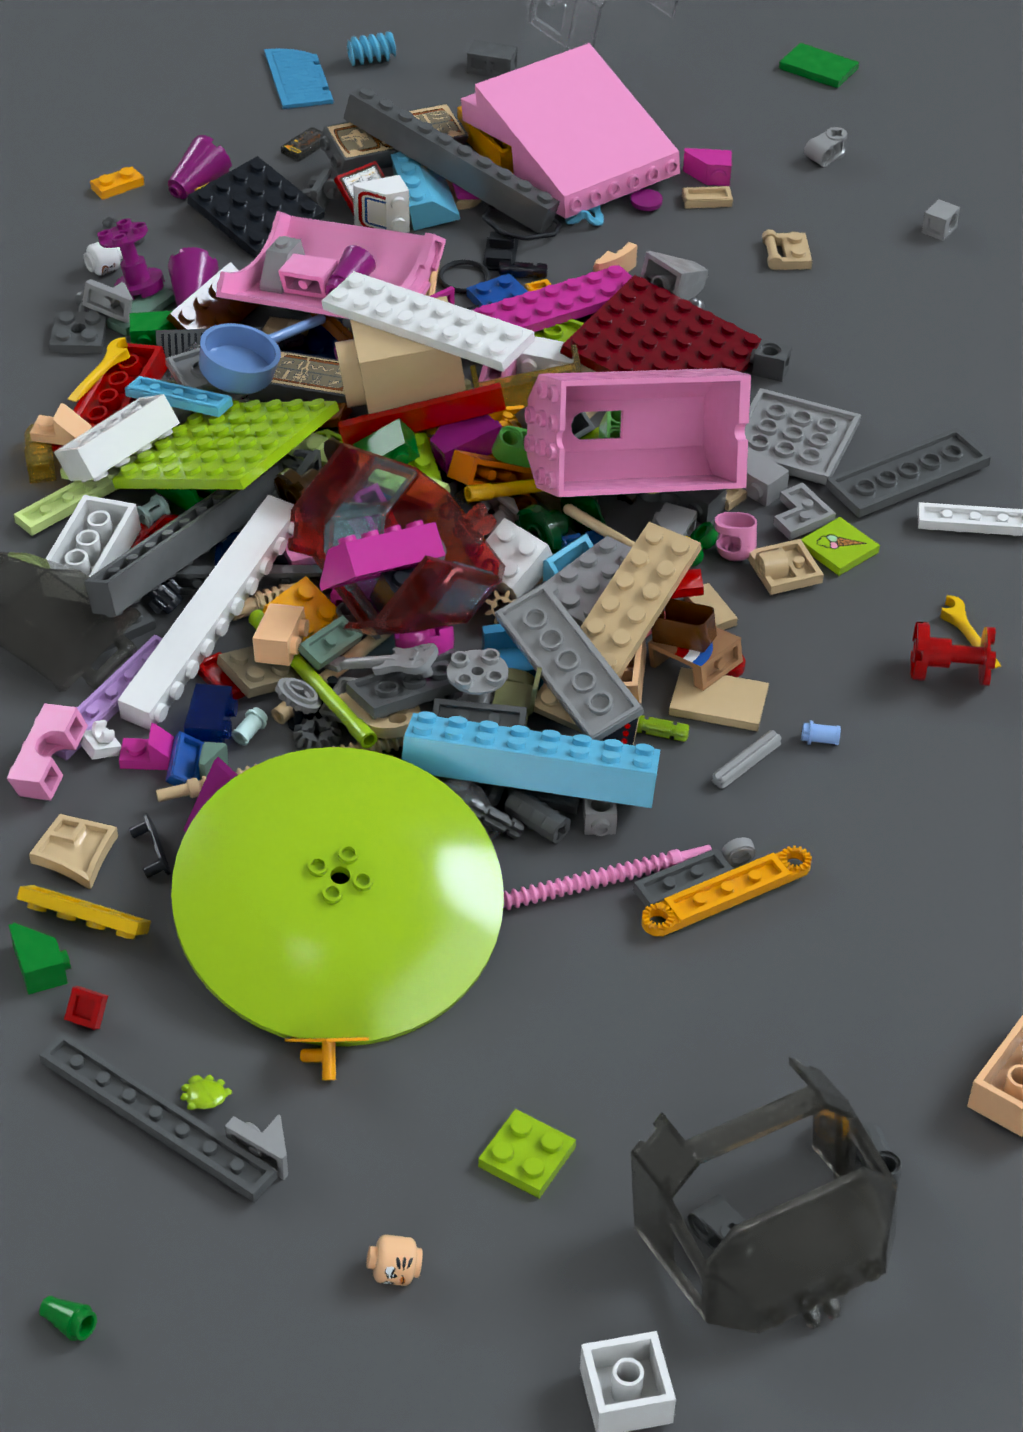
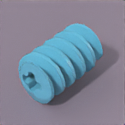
M387 31L385 36L382 33H378L376 37L374 34H369L368 38L365 35H361L359 40L355 36L351 37L350 41L347 40V51L352 66H355L356 59L363 65L364 58H367L371 64L373 56L376 57L378 62H381L382 55L385 56L386 61L390 60V54H393L394 57L396 56L395 40L390 31Z

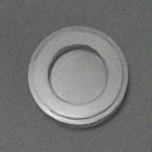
M741 837L726 843L722 848V853L730 865L739 866L751 861L756 854V850L751 839Z

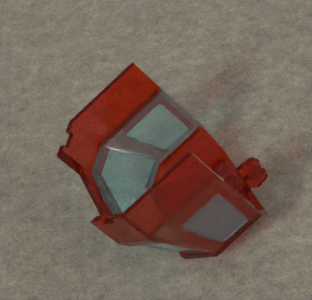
M341 443L291 509L290 522H294L293 538H289L288 550L313 557L322 572L328 549L339 545L338 539L355 535L356 539H361V534L372 530H378L379 534H383L384 529L395 525H400L401 529H406V524L418 520H423V524L436 522L440 539L444 542L447 551L445 560L425 555L380 613L370 598L379 577L334 588L358 621V623L348 622L343 628L346 630L372 636L404 634L454 624H467L502 581L506 567L483 537L489 534L497 524L492 514L486 515L488 509L483 502L477 503L465 514L446 489L418 468L348 444Z

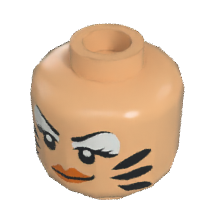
M382 1235L379 1237L376 1246H369L366 1268L373 1269L374 1279L378 1283L407 1286L411 1283L413 1277L419 1278L422 1266V1248H417L415 1240L411 1237Z

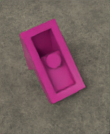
M151 723L149 739L123 738L119 756L120 769L168 770L174 736L157 724Z

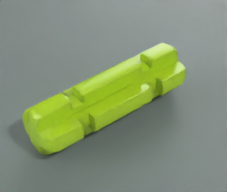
M645 715L639 717L637 733L646 731L647 735L670 739V736H672L674 740L681 742L687 741L690 730L688 724L677 722V725H674L673 721L650 716L649 719H645Z

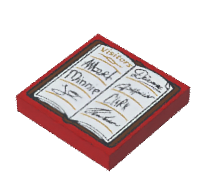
M374 161L338 175L334 181L354 215L353 184L385 178L378 163Z

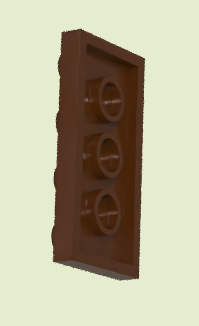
M230 262L175 308L166 319L177 330L209 329L219 324H240L260 304L216 297L217 282L221 271H239Z

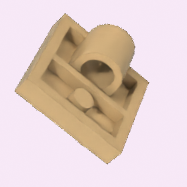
M801 539L757 548L750 552L748 561L770 595L823 583L824 574Z

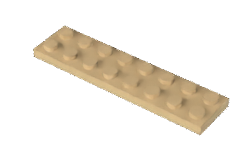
M648 522L580 627L619 678L702 549L701 542ZM544 683L537 693L533 712L582 733Z

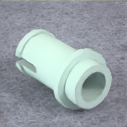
M257 707L247 710L244 720L231 732L235 742L246 746L259 729L266 727L267 714Z

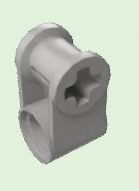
M840 127L829 128L824 133L807 142L804 148V155L822 167L828 166L831 162L845 155V148L843 146L844 140L847 138V131Z

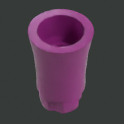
M347 246L336 269L328 280L325 291L326 296L354 271L369 276L376 268L373 256L360 246Z

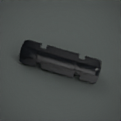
M501 261L499 264V275L510 273L514 277L533 278V275H537L536 278H546L548 266L546 263L534 265V263L514 262V264H510V261Z

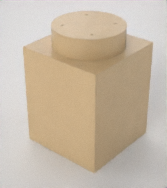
M447 296L436 298L448 302ZM351 319L354 339L335 342L347 408L367 405L368 414L466 391L462 360L459 356Z

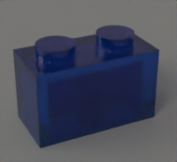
M196 683L184 724V733L202 742L225 743L226 739H230L232 734L231 717H236L238 710V700L233 699L232 686Z

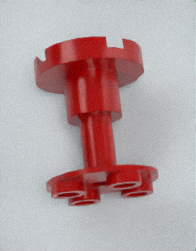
M916 622L912 637L914 645L910 658V676L912 680L924 681L928 667L949 668L951 663L977 664L979 684L990 686L991 669L995 668L996 651H991V645L995 643L996 628L984 627L980 647L952 645V639L930 637L929 622Z

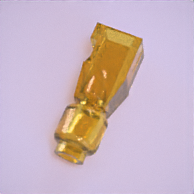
M31 424L24 432L26 446L24 452L30 484L56 481L52 447L49 443L31 441L30 431L34 424Z

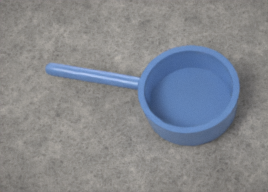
M318 314L269 335L256 328L242 324L226 323L210 327L202 334L200 339V371L209 383L225 392L242 395L256 393L266 388L273 379L281 357L280 348L277 343L325 323L326 317Z

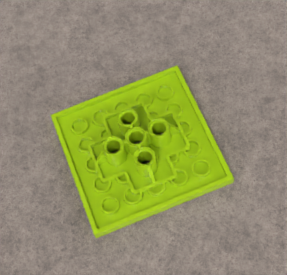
M319 398L312 401L295 399L290 402H281L280 399H275L269 402L252 400L239 403L238 400H233V406L220 417L194 413L187 417L185 423L174 427L171 435L157 440L154 443L155 446L148 451L140 453L137 456L138 459L131 464L123 466L120 469L121 472L112 478L115 489L244 490L339 412L337 401H324V399Z

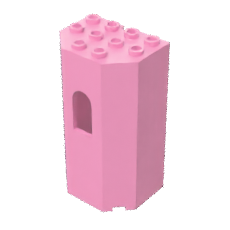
M727 368L539 374L528 397V407L525 408L524 412L527 423L524 448L527 452L536 487L557 497L746 488L748 440L745 436V426L749 423L751 375ZM621 411L620 438L578 439L572 433L571 424L574 417L581 412Z

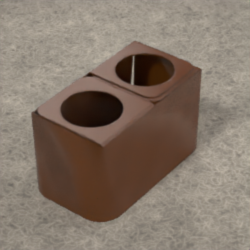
M670 599L665 606V613L663 609L651 628L653 642L704 653L717 636L714 608Z

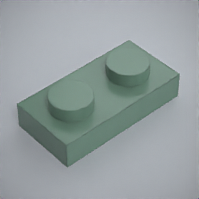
M342 615L300 643L298 651L317 670H320L358 644L363 635Z

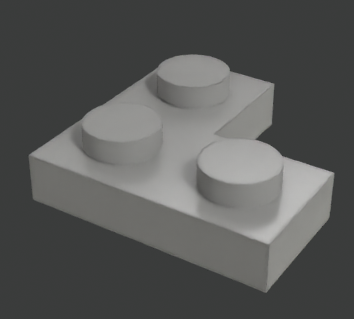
M802 482L780 491L779 500L789 510L774 516L773 525L789 540H792L835 520L836 513Z

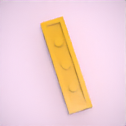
M36 885L20 886L17 895L18 900L28 902L27 908L41 912H46L47 909L57 911L56 916L58 918L76 921V918L86 920V926L90 928L105 930L106 927L116 930L117 936L127 939H135L136 935L148 934L151 924L150 920Z

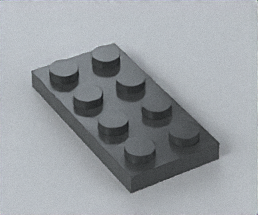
M450 649L445 653L439 654L431 665L433 675L428 678H423L421 674L413 675L403 672H392L384 675L371 674L346 682V692L374 719L385 718L392 713L404 709H413L417 705L434 700V698L442 699L444 696L462 692L451 685L447 678V666L451 661V655L456 651Z

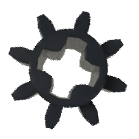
M170 579L168 583L164 581L159 585L158 589L147 593L151 598L148 605L157 614L162 609L167 614L171 613L183 600L178 594L181 591V587L173 579Z

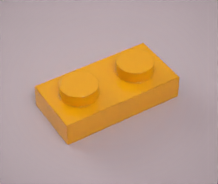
M133 166L124 167L114 173L101 175L99 178L90 180L91 189L102 200L145 185L144 177Z

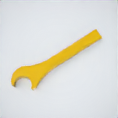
M125 337L114 339L108 344L103 360L68 397V400L77 402L111 367L130 358L129 351L125 348L128 347Z
M947 595L945 605L951 608L942 607L940 618L957 627L972 646L980 647L981 638L968 621L965 603L959 597ZM996 659L995 668L1001 667Z

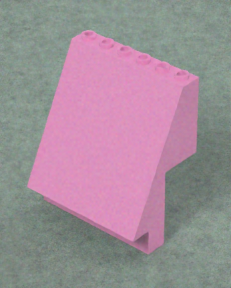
M590 43L475 84L474 94L461 98L463 121L512 147L514 175L522 180L529 181L532 186L551 194L553 198L560 201L556 214L565 219L577 215L582 210L587 211L680 174L679 150Z

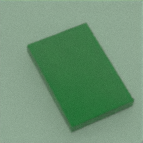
M799 43L779 61V69L834 88H839L859 69V62L804 43Z

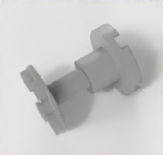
M493 648L468 650L465 652L456 651L451 655V661L447 666V678L451 685L464 692L456 700L492 704L494 697L491 692L502 687L508 679V666L500 657L499 651Z

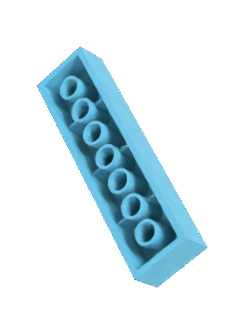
M423 711L418 714L413 713L404 734L401 760L409 762L433 776L652 808L660 749H654L649 744L626 745L616 739H607L605 741L593 740L591 737L577 734L573 737L561 735L555 730L532 731L522 725L505 727L499 726L498 723L493 721L471 722L461 716L444 718L438 717L435 713Z

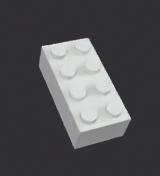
M164 394L141 397L62 446L54 454L70 481L81 480L84 483L93 479L95 482L106 477L109 474L107 470L114 465L115 467H120L131 460L129 456L137 452L138 454L149 449L152 446L150 442L156 438L161 440L173 433L172 428L180 422Z
M83 495L38 571L44 597L90 605L84 581L130 550L141 530L136 504Z

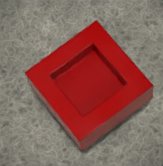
M80 986L72 987L64 1020L94 1030L99 1029L108 995Z

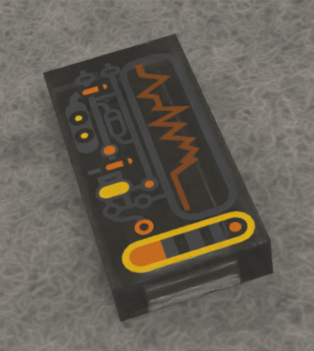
M313 127L307 129L282 145L281 154L298 162L321 148L319 140L322 136V131Z

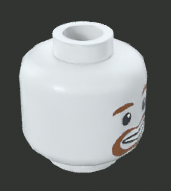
M99 242L88 245L86 253H84V262L87 269L96 275H104L118 270L120 260L123 259L119 247L105 248L100 246Z

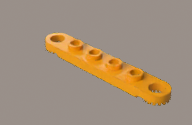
M793 845V848L788 846L787 849L784 848L776 854L773 852L664 898V901L654 905L650 904V907H645V910L642 912V928L652 936H665L804 877L811 869L812 856H810V852H807V849H802L801 846L799 848H796L795 845ZM798 859L802 861L803 864H799V866L796 864L795 867L794 864L790 865V862H788V860ZM659 916L663 917L666 921L665 923L662 922V925L660 923L656 925V922L653 923L652 920L650 921V918Z

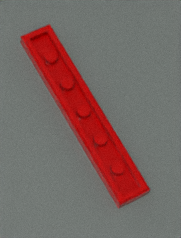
M498 382L340 421L338 426L343 444L353 446L354 443L398 418L412 431L418 432L504 411L506 406L501 384Z

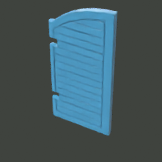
M264 49V54L283 109L334 103L317 54L294 49Z

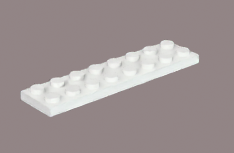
M355 271L321 301L322 308L325 311L502 372L535 341L534 331Z

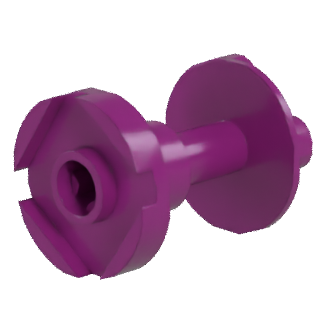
M130 218L119 220L116 223L117 226L98 232L97 237L100 246L105 248L119 247L123 257V261L120 263L123 276L115 282L114 287L121 282L125 283L133 300V295L141 294L142 298H146L164 287L163 281L165 282L162 270L153 267L148 268L144 256L138 255L134 242L143 238L148 232L145 222H132Z

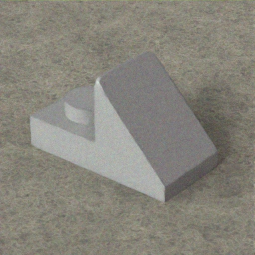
M92 279L85 282L83 306L125 323L130 321L129 313H131L133 298L125 283L121 282L112 288Z
M277 1115L263 1132L250 1122L245 1123L233 1116L225 1125L226 1138L276 1169L277 1176L285 1180L288 1176V1165L281 1115Z

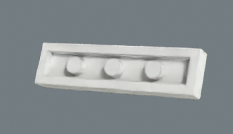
M923 502L918 504V529L1023 536V509Z

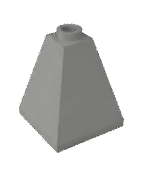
M647 251L640 277L689 301L691 298L696 297L704 288L708 278V269L695 261Z

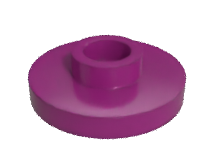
M641 189L631 195L632 206L642 211L656 210L663 203L662 195L655 190Z

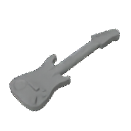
M434 643L421 644L405 649L395 647L392 649L393 655L350 658L339 656L323 668L335 672L347 669L372 668L374 675L403 672L413 675L421 674L423 678H428L433 675L431 665L436 660L439 651Z

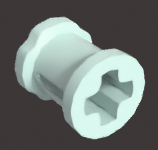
M158 494L152 496L147 504L137 506L140 523L145 524L148 528L163 514L170 515L168 503Z

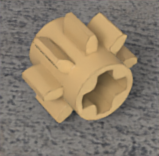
M494 590L495 598L493 600L485 599V602L491 605V609L487 610L485 615L494 614V608L497 607L496 601L500 599L504 603H511L516 600L508 598L510 590H507L504 596H499L498 591ZM495 617V618H494V624H497L498 621H497V619H496V617Z

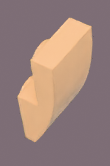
M628 242L617 253L607 251L601 258L595 261L593 272L607 269L614 265L621 266L627 272L631 271L636 266L637 245Z

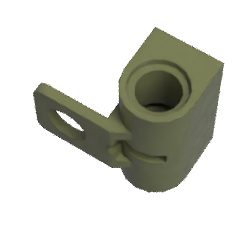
M508 667V679L502 687L495 691L492 704L527 707L525 724L527 726L528 717L534 711L542 668L537 667L536 676L534 677L529 672Z

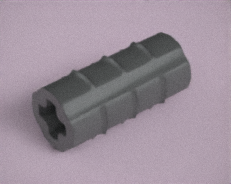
M516 789L511 793L505 803V812L521 821L524 825L528 826V829L536 831L541 837H545L555 844L563 840L569 832L570 819L522 789Z

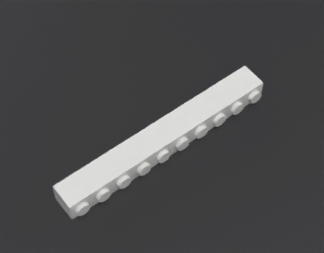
M267 495L119 697L118 706L122 719L148 730L151 728V723L158 724L164 721L174 700H178L181 697L186 683L190 678L193 679L196 676L199 665L205 657H209L212 654L215 643L220 636L223 637L226 634L234 616H238L241 613L244 602L249 595H253L256 592L259 581L264 575L269 574L274 560L278 555L284 553L289 539L292 535L295 536L299 532L301 520L299 519L298 506Z

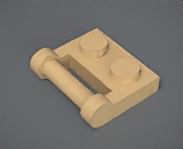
M771 229L762 233L763 243L767 247V263L770 269H811L812 258L806 233H776ZM776 246L782 247L784 257L778 254Z

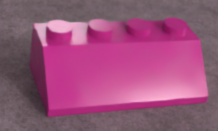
M418 520L406 524V529H401L400 525H395L384 529L383 534H379L378 530H372L361 534V539H356L355 535L338 539L339 545L327 551L319 585L321 591L378 578L382 572L416 568L446 556L436 522L423 524V520Z

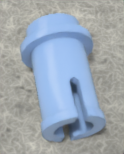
M810 720L809 723H803L801 741H807V745H811V742L838 745L841 728L838 725L813 724V721Z

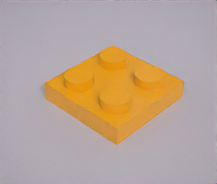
M307 576L267 603L262 611L265 614L270 603L304 607L305 619L309 620V632L307 637H303L301 643L338 618L337 607Z

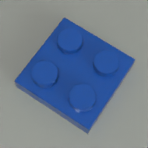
M510 273L467 287V297L480 307L528 292Z

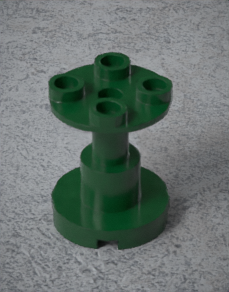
M597 495L561 497L562 512L558 510L549 512L542 506L530 505L518 512L519 519L515 521L517 526L548 544L552 554L561 550L562 536L567 534L568 527H571L574 532L580 533L581 536L587 531H592L564 513L563 507L566 504H572L600 522L606 523L597 502Z

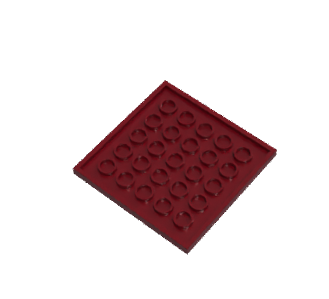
M634 275L562 344L560 354L595 372L727 368L744 373L751 365V352L753 348H758L761 338L737 327L734 323L715 316L712 312L706 311L688 300L670 293L667 289L648 282L643 277Z

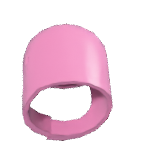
M724 512L715 517V530L717 533H720L716 541L718 553L730 561L748 559L750 552L756 549L757 519L748 513Z

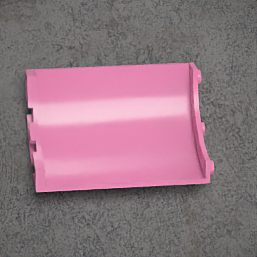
M277 211L268 240L255 260L244 269L236 272L221 271L217 282L216 297L345 318L323 310L321 301L324 298L260 290L266 250L279 236L301 239L305 255L334 259L338 263L347 246H360L373 256L376 263V268L369 275L370 277L424 295L431 285L428 281L431 272L437 271L446 239L431 233L418 235L294 217Z

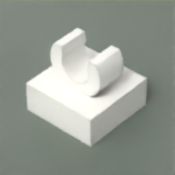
M106 720L94 721L92 730H86L80 741L81 746L91 759L114 757L120 754L121 744L114 737L115 731L106 728Z

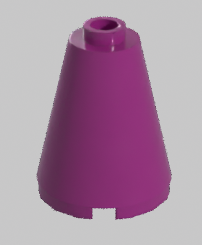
M197 135L192 140L168 180V189L172 196L185 199L196 188L204 186L230 172L229 169L232 166L230 158L221 145L216 147L211 143L214 139L206 135Z
M196 247L182 248L178 254L170 256L168 271L177 307L218 273V261L215 257L214 259L210 257L208 251Z

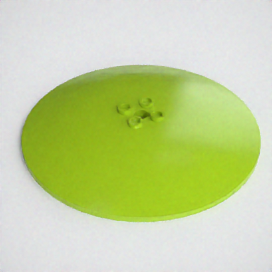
M325 747L290 752L268 759L242 772L220 788L200 809L182 839L172 875L171 901L173 920L184 954L199 979L223 1005L258 1028L283 1038L369 1037V1041L336 1042V1046H358L394 1039L413 1032L434 1021L465 996L485 969L496 946L502 923L504 892L500 864L485 828L470 807L451 788L423 769L390 755L356 748ZM335 873H344L349 877V881L344 884H337L332 881L331 876ZM301 1042L322 1046V1042Z

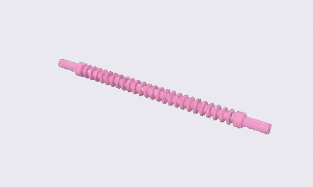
M705 845L681 852L678 849L668 851L667 855L663 852L659 854V857L651 855L649 860L647 857H643L641 862L638 859H634L633 864L626 861L624 866L617 863L616 868L609 865L607 870L600 867L598 872L592 869L590 874H587L585 871L582 872L581 876L573 874L572 879L565 876L563 881L560 878H556L555 883L548 880L546 885L539 882L537 887L533 884L529 885V889L522 886L520 891L517 892L516 889H512L510 894L507 891H503V908L511 910L513 905L519 908L521 903L528 906L529 901L537 904L538 899L545 902L547 897L553 900L556 895L564 897L565 892L568 895H572L574 890L577 893H581L582 888L589 891L591 886L598 889L599 884L606 887L608 882L614 885L617 880L620 882H624L625 878L633 880L635 875L641 878L643 873L646 876H650L651 871L657 873L660 869L664 870L710 851L712 848L710 845Z

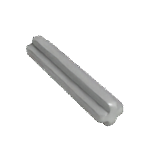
M774 730L768 731L714 772L712 775L713 784L717 785L719 789L727 787L781 745L780 740L782 739L780 734H777Z

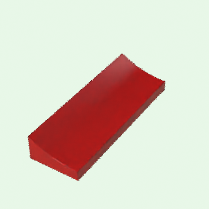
M127 343L128 347L125 348L128 349L130 358L111 367L80 398L73 411L94 427L137 400L126 396L125 387L139 376L157 380L162 379L168 369L162 346ZM52 444L53 453L64 445Z

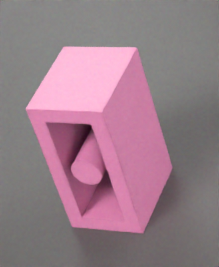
M293 253L278 270L284 292L325 298L326 285L336 269L338 261Z

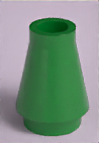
M49 1295L42 1301L39 1308L40 1316L47 1319L71 1341L86 1340L93 1333L97 1324V1315L92 1311L91 1306L87 1304L63 1300Z

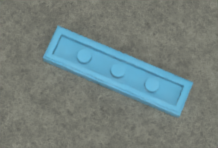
M143 376L137 377L125 387L127 397L138 399L164 394L171 407L220 417L233 406L231 396Z

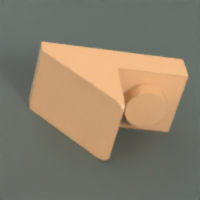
M61 403L54 417L38 416L30 431L31 441L66 445L91 429L92 426L67 405Z

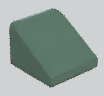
M204 742L199 760L200 780H202V776L207 777L217 757L228 765L227 744Z

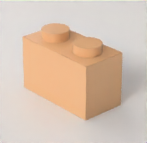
M269 604L252 638L255 662L290 666L294 656L299 654L298 648L303 637H307L309 632V620L305 619L304 607Z

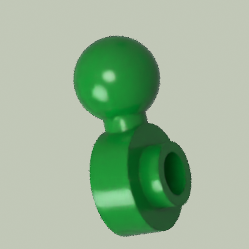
M708 521L699 525L692 532L690 538L701 542V548L707 550L715 545L718 533L715 530V526ZM702 549L691 567L697 566L703 561L704 553Z

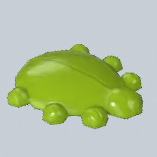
M194 1075L189 1079V1084H184L181 1087L182 1091L186 1093H183L180 1099L189 1103L187 1104V1109L189 1110L209 1109L223 1103L226 1097L232 1094V1090L230 1088L225 1089L223 1079L213 1081L214 1077L212 1075H207L205 1079L200 1075Z

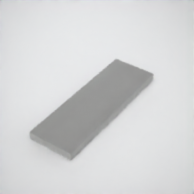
M546 583L541 584L494 612L497 621L535 671H537V667L542 668L541 679L584 735L591 737L593 740L600 741L644 714L643 707Z

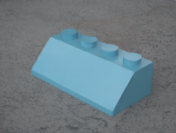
M401 152L390 154L394 176L400 175L409 189V216L414 231L460 220V214L447 180Z

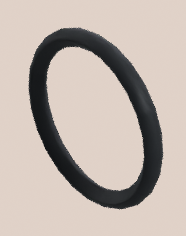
M466 259L451 261L445 264L438 273V281L445 289L450 287V285L444 281L443 274L448 268L456 265L478 267L485 274L483 282L490 280V272L483 264ZM454 287L455 293L467 294V288Z

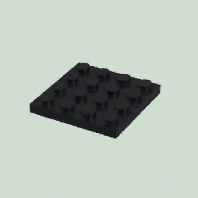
M259 156L194 191L187 198L189 205L254 258L259 255L268 240L277 211L294 217L321 220L325 215V210Z

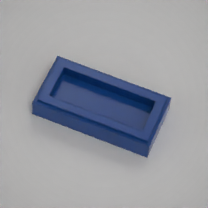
M181 731L176 734L165 782L176 786L185 784L187 779L197 778L200 780L199 760L204 742Z

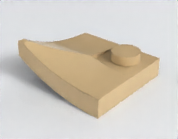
M59 814L29 853L30 861L32 864L61 873L84 887L91 889L105 857L118 838L117 827Z

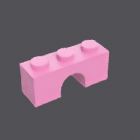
M44 703L7 777L18 796L52 800L63 774L51 756L57 751L64 749L76 750L88 726L77 707Z

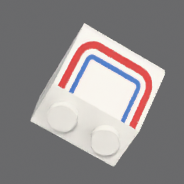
M400 175L353 184L354 223L356 226L404 233L410 232L409 189Z

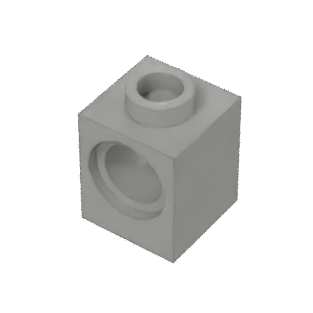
M938 199L925 212L922 233L944 241L957 228L960 207Z
M583 798L584 835L605 836L607 834H616L617 803Z

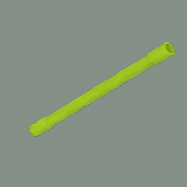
M255 610L249 615L248 621L256 630L264 613L262 610ZM300 653L295 655L290 666L307 684L315 689L319 698L348 728L349 733L363 748L372 747L377 741V735L362 719L358 718Z

